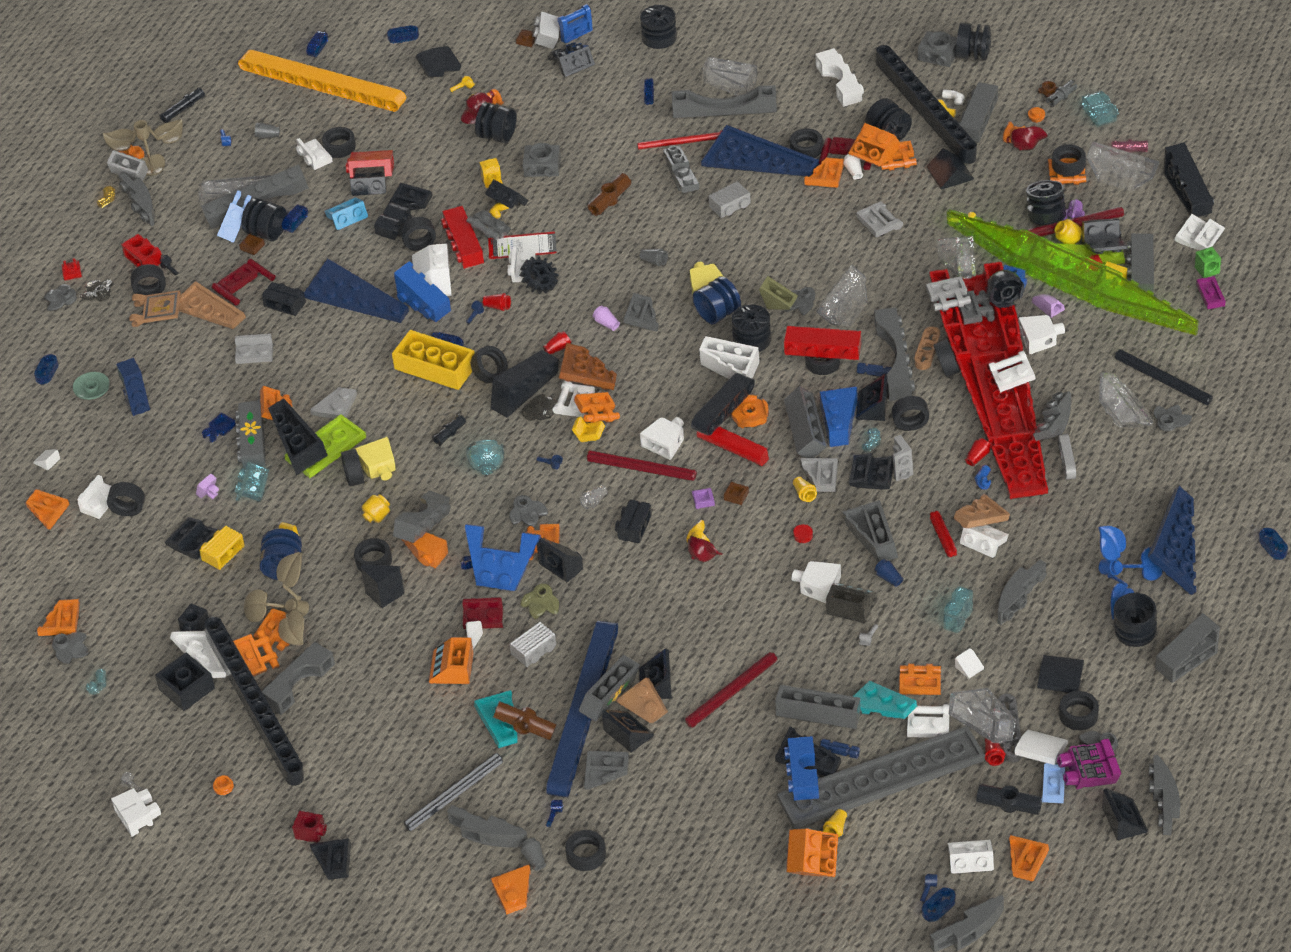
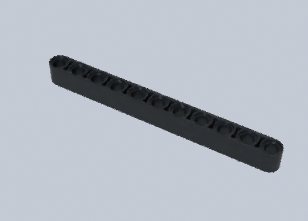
M887 45L878 46L876 48V65L963 163H974L977 155L976 142L891 47Z
M218 617L208 618L204 623L207 641L279 770L289 785L296 786L301 784L304 780L303 764L222 620Z

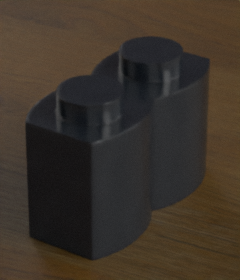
M391 202L385 208L383 214L376 220L374 224L375 234L395 240L397 236H401L403 224L412 218L410 208Z

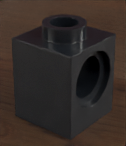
M190 603L178 618L180 631H203L205 629L204 623L209 618L207 609Z

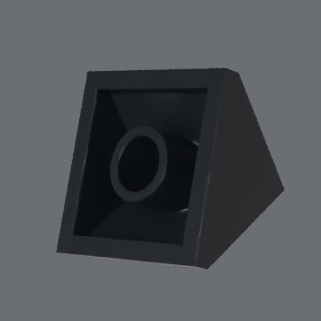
M944 148L927 165L928 171L941 190L974 180L959 157Z
M886 374L858 392L857 420L885 421L888 397V376Z
M361 565L365 593L381 608L404 595L405 590L400 566Z
M667 648L639 668V680L642 681L645 678H649L661 699H672L669 649Z
M603 709L604 731L630 753L654 736L652 731L627 711Z
M1108 788L1103 790L1102 809L1117 840L1148 832L1133 798Z

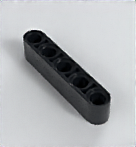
M735 373L697 412L692 419L691 428L710 436L748 397L754 388L755 380L740 373Z

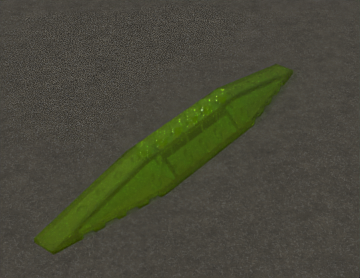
M951 209L947 210V224L1007 265L1025 270V274L1033 279H1038L1049 286L1060 289L1064 293H1069L1106 311L1195 336L1198 334L1199 321L1181 309H1173L1170 307L1171 303L1164 299L1162 301L1153 296L1154 293L1152 291H1144L1138 287L1139 283L1134 280L1128 281L1122 277L1123 274L1113 268L1025 229L1015 230L1010 225L1000 226L995 221L985 222L977 216L971 218L968 217V214Z

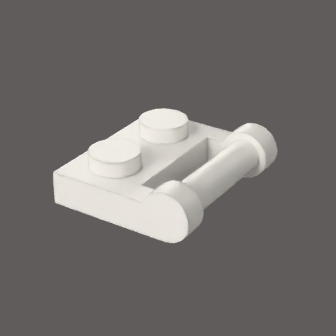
M1024 350L1018 352L1016 356L997 363L992 362L988 364L1000 392L1036 379ZM1018 362H1022V364H1019V365H1017V366L1011 367V368L1006 369V370H1004V371H1001V372H998V371H997V370L1003 369V368H1005V367H1008V366H1010V365L1016 364V363H1018Z
M563 381L561 385L562 390L557 403L554 404L553 412L561 415L584 417L587 413L579 411L574 402V397L576 394L595 393V387ZM573 392L569 406H564L568 393Z
M950 704L916 707L908 715L907 737L934 738L948 733ZM914 714H943V717H915Z

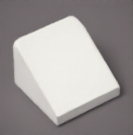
M45 450L34 461V464L49 470L60 459L58 450Z
M481 621L467 622L466 624L467 638L472 639L473 649L483 634Z
M970 648L955 658V667L968 679L984 669V666Z

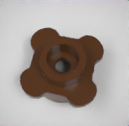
M1046 81L1042 83V88H1039L1038 92L1049 97L1055 93L1058 87H1056L1054 82Z

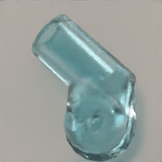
M871 428L867 431L869 441L862 445V449L866 453L880 444V431L877 428Z
M103 669L97 670L96 682L90 681V684L87 683L86 690L90 694L96 695L106 687V671Z

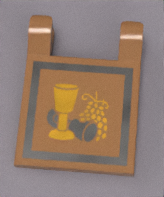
M180 290L152 295L134 294L132 296V301H135L134 306L140 307L144 305L143 315H130L129 320L132 321V327H138L148 322L178 318Z

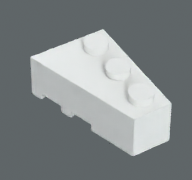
M705 336L699 349L701 365L727 379H730L735 373L753 378L759 364L758 347Z

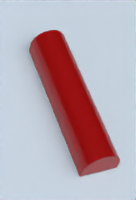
M718 427L710 436L697 431L698 438L760 466H764L769 460L766 447L724 428Z

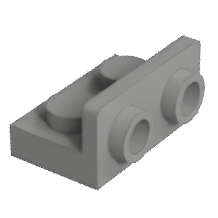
M271 334L235 336L236 364L273 361Z
M898 435L894 437L893 446L895 453L893 454L894 477L896 481L907 479L913 475L912 449L904 438Z

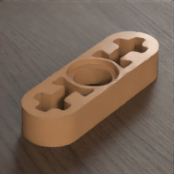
M928 327L923 332L914 357L915 367L919 370H926L931 367L936 353L934 344L940 342V330L937 327ZM924 347H931L932 349H931V350H924L923 348H924Z

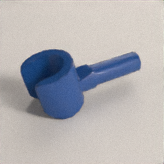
M221 129L220 138L222 146H231V136H226L224 130Z

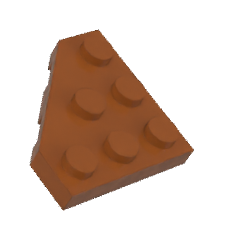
M566 343L559 375L560 379L582 383L587 386H597L606 390H614L617 376L614 371H608L605 368V364L597 357L590 356L589 350L585 347Z

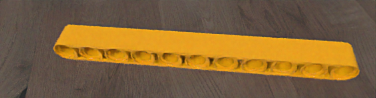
M247 50L238 61L239 67L247 72L397 112L406 101V95L401 90L255 50Z

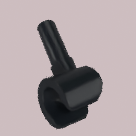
M164 255L160 259L161 268H167L175 276L179 273L170 265L172 259L168 255Z

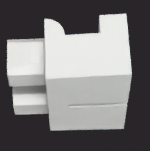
M133 788L111 798L116 814L131 837L139 833L138 829L143 826H152V819L161 815L160 808L156 802L145 806L153 801L147 789L137 793Z

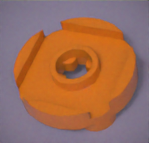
M748 395L731 413V417L740 428L755 427L766 423L769 409L764 399L760 400L755 395Z

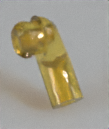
M112 186L104 187V197L97 200V205L100 208H103L115 199V190Z

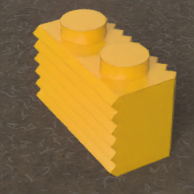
M227 526L216 531L213 538L203 543L200 548L202 561L220 570L234 555L244 548L242 534Z

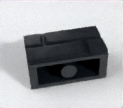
M271 282L268 289L262 294L264 307L296 316L306 303L304 292L301 289L287 287L283 283Z
M630 499L627 506L622 507L621 520H617L615 524V531L618 534L619 540L634 543L641 542L652 516L650 503Z

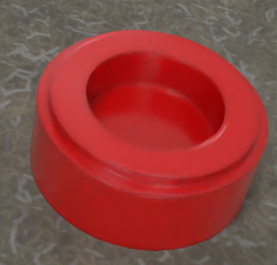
M798 525L793 530V537L799 543H807L813 538V530L809 525Z

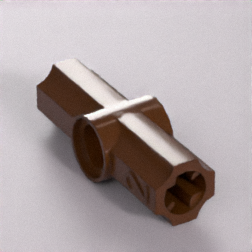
M621 173L611 183L602 185L601 192L588 204V210L592 215L598 216L609 206L616 205L618 197L631 185V179L626 174Z
M500 701L493 718L513 725L514 730L519 734H528L530 732L548 740H551L557 725L537 717L536 712L531 708L524 707L518 709Z

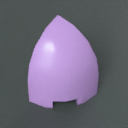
M1038 294L1032 298V303L1050 318L1065 310L1064 305L1049 294Z

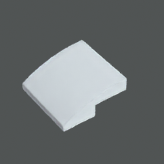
M1191 214L1174 240L1188 247L1203 250L1213 247L1225 228L1211 219L1206 223Z
M1027 730L1015 748V755L1055 765L1058 755L1064 752L1068 740Z

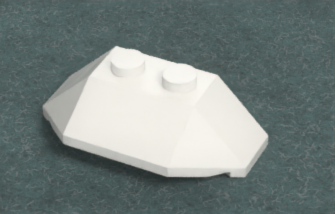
M448 244L429 245L413 254V269L418 274L422 272L425 275L424 279L430 285L434 283L446 296H451Z

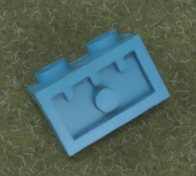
M356 197L325 210L326 217L333 220L337 230L368 217L364 202Z

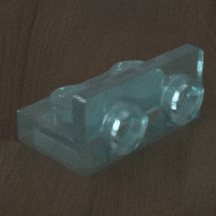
M250 462L247 463L245 469L241 468L238 479L241 480L237 482L234 490L237 493L235 500L239 501L241 496H245L260 502L263 497L269 469Z

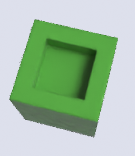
M1213 247L1196 252L1195 268L1203 278L1220 273L1221 257Z

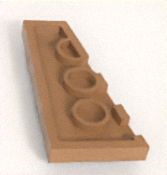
M196 281L181 294L179 311L231 329H234L246 318L242 311Z

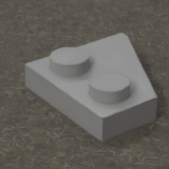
M338 387L311 408V415L332 419L343 415L346 418L357 396V391Z
M801 458V466L811 484L816 487V492L836 491L838 458Z

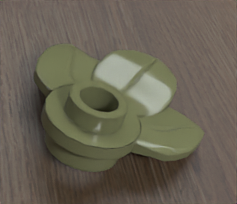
M539 584L532 592L526 593L522 597L521 607H529L533 619H538L546 610L556 615L559 611V601L553 595L552 588L549 585ZM540 591H546L545 594H539Z

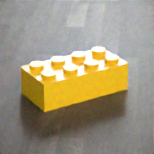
M409 330L393 351L392 358L395 370L459 390L472 373L471 359L475 352L472 349Z

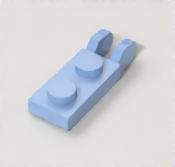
M238 190L233 202L230 203L217 236L231 242L235 241L241 226L243 211L251 199V196L247 195L243 207L236 205L241 196V192Z
M1044 764L1042 802L1064 803L1063 774L1065 767L1060 768L1058 764Z

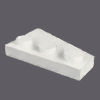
M205 631L171 633L170 639L183 653L187 652L212 674V678L226 677L222 665L207 641Z

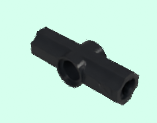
M984 784L979 785L976 802L998 806L1007 813L1021 811L1035 815L1040 814L1043 800L1041 796L1019 792L1014 786L998 788Z

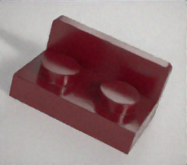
M502 598L463 599V629H466L467 622L481 621L482 629L503 628L504 609Z

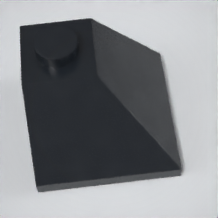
M542 537L537 543V552L541 566L565 582H569L583 570V559L578 552H574L568 547Z

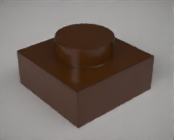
M522 29L516 38V44L532 47L535 43V37L532 36L533 31Z
M249 234L239 244L240 250L255 255L265 243L264 239Z
M731 482L724 493V500L742 505L749 493V487Z

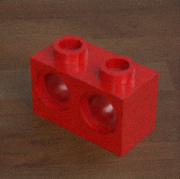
M137 234L121 244L124 257L136 267L146 264L160 265L161 251L158 247H154L147 238Z

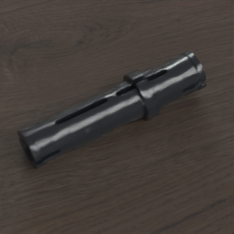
M198 87L189 95L186 94L178 103L159 115L160 119L168 123L188 107L194 106L195 102L205 96L204 91Z

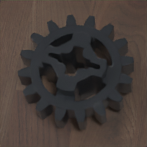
M532 256L529 260L526 259L520 268L521 273L519 276L524 277L521 282H526V288L531 287L532 292L537 290L538 294H541L542 291L547 294L558 283L557 278L559 274L555 273L557 268H552L551 265L553 263H547V258L541 260L540 256H537L536 259Z

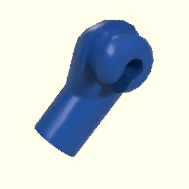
M983 465L974 478L978 487L983 490L988 489L991 485V480L988 481L987 479L991 469L987 465Z

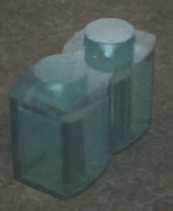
M1103 91L1082 97V107L1096 127L1117 120L1118 109L1110 102L1109 96Z
M961 586L954 590L952 600L944 608L945 630L959 633L964 628L965 619L971 615L973 610V590Z

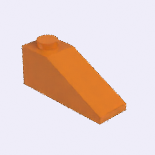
M427 532L414 543L401 539L419 562L425 566L436 568L448 554L447 541Z

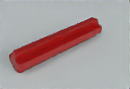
M937 510L931 512L930 520L948 557L956 556V546L940 512Z

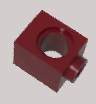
M299 811L292 828L295 839L319 843L321 836L326 834L327 825L324 823L323 815Z

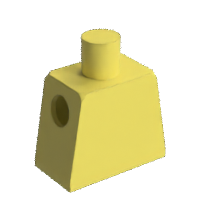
M697 262L694 268L690 269L692 295L699 288L714 281L715 278L723 276L715 264L704 265L703 262Z
M388 437L355 448L362 469L371 479L380 476L382 480L386 481L392 477L391 472L395 471L396 468Z

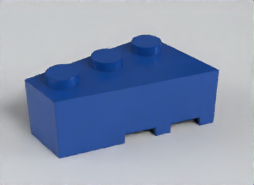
M409 261L394 272L397 298L400 302L408 304L414 311L422 313L425 318L437 322L451 311L450 300L434 283L430 285L424 279L425 275L422 272L418 274L412 268L413 264Z
M857 387L820 392V408L830 447L849 445L857 406Z

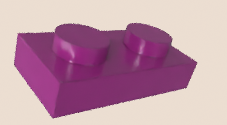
M1215 276L1196 280L1197 288L1207 309L1225 306L1226 301Z

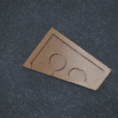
M983 494L979 500L975 499L971 505H966L956 511L954 519L962 527L969 529L1008 521L1010 513L986 494Z

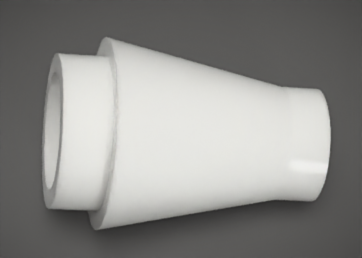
M849 154L846 155L843 162L846 169L850 172L853 179L862 178L863 173L860 159Z

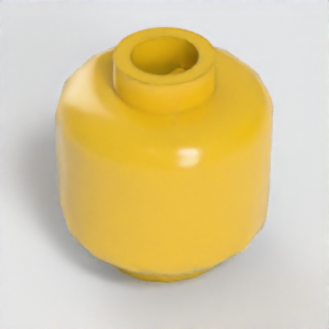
M1070 219L1057 223L1055 237L1064 244H1075L1080 241L1082 229L1078 224Z
M380 494L378 496L372 495L362 505V511L364 512L362 516L369 523L372 521L379 523L390 512V503Z

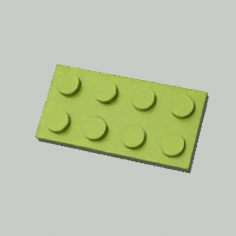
M339 415L316 432L317 436L323 441L328 456L302 473L312 478L341 456V452L350 450L364 440L366 432L343 415ZM286 453L285 460L291 464L290 459Z

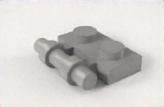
M962 276L926 284V291L931 302L939 301V303L933 304L934 311H947L948 308L956 306L960 308L964 307L965 304L971 303L969 296L962 297V295L967 294V288ZM953 297H955V299H953V300H949V301L946 300V299H948V298H953Z

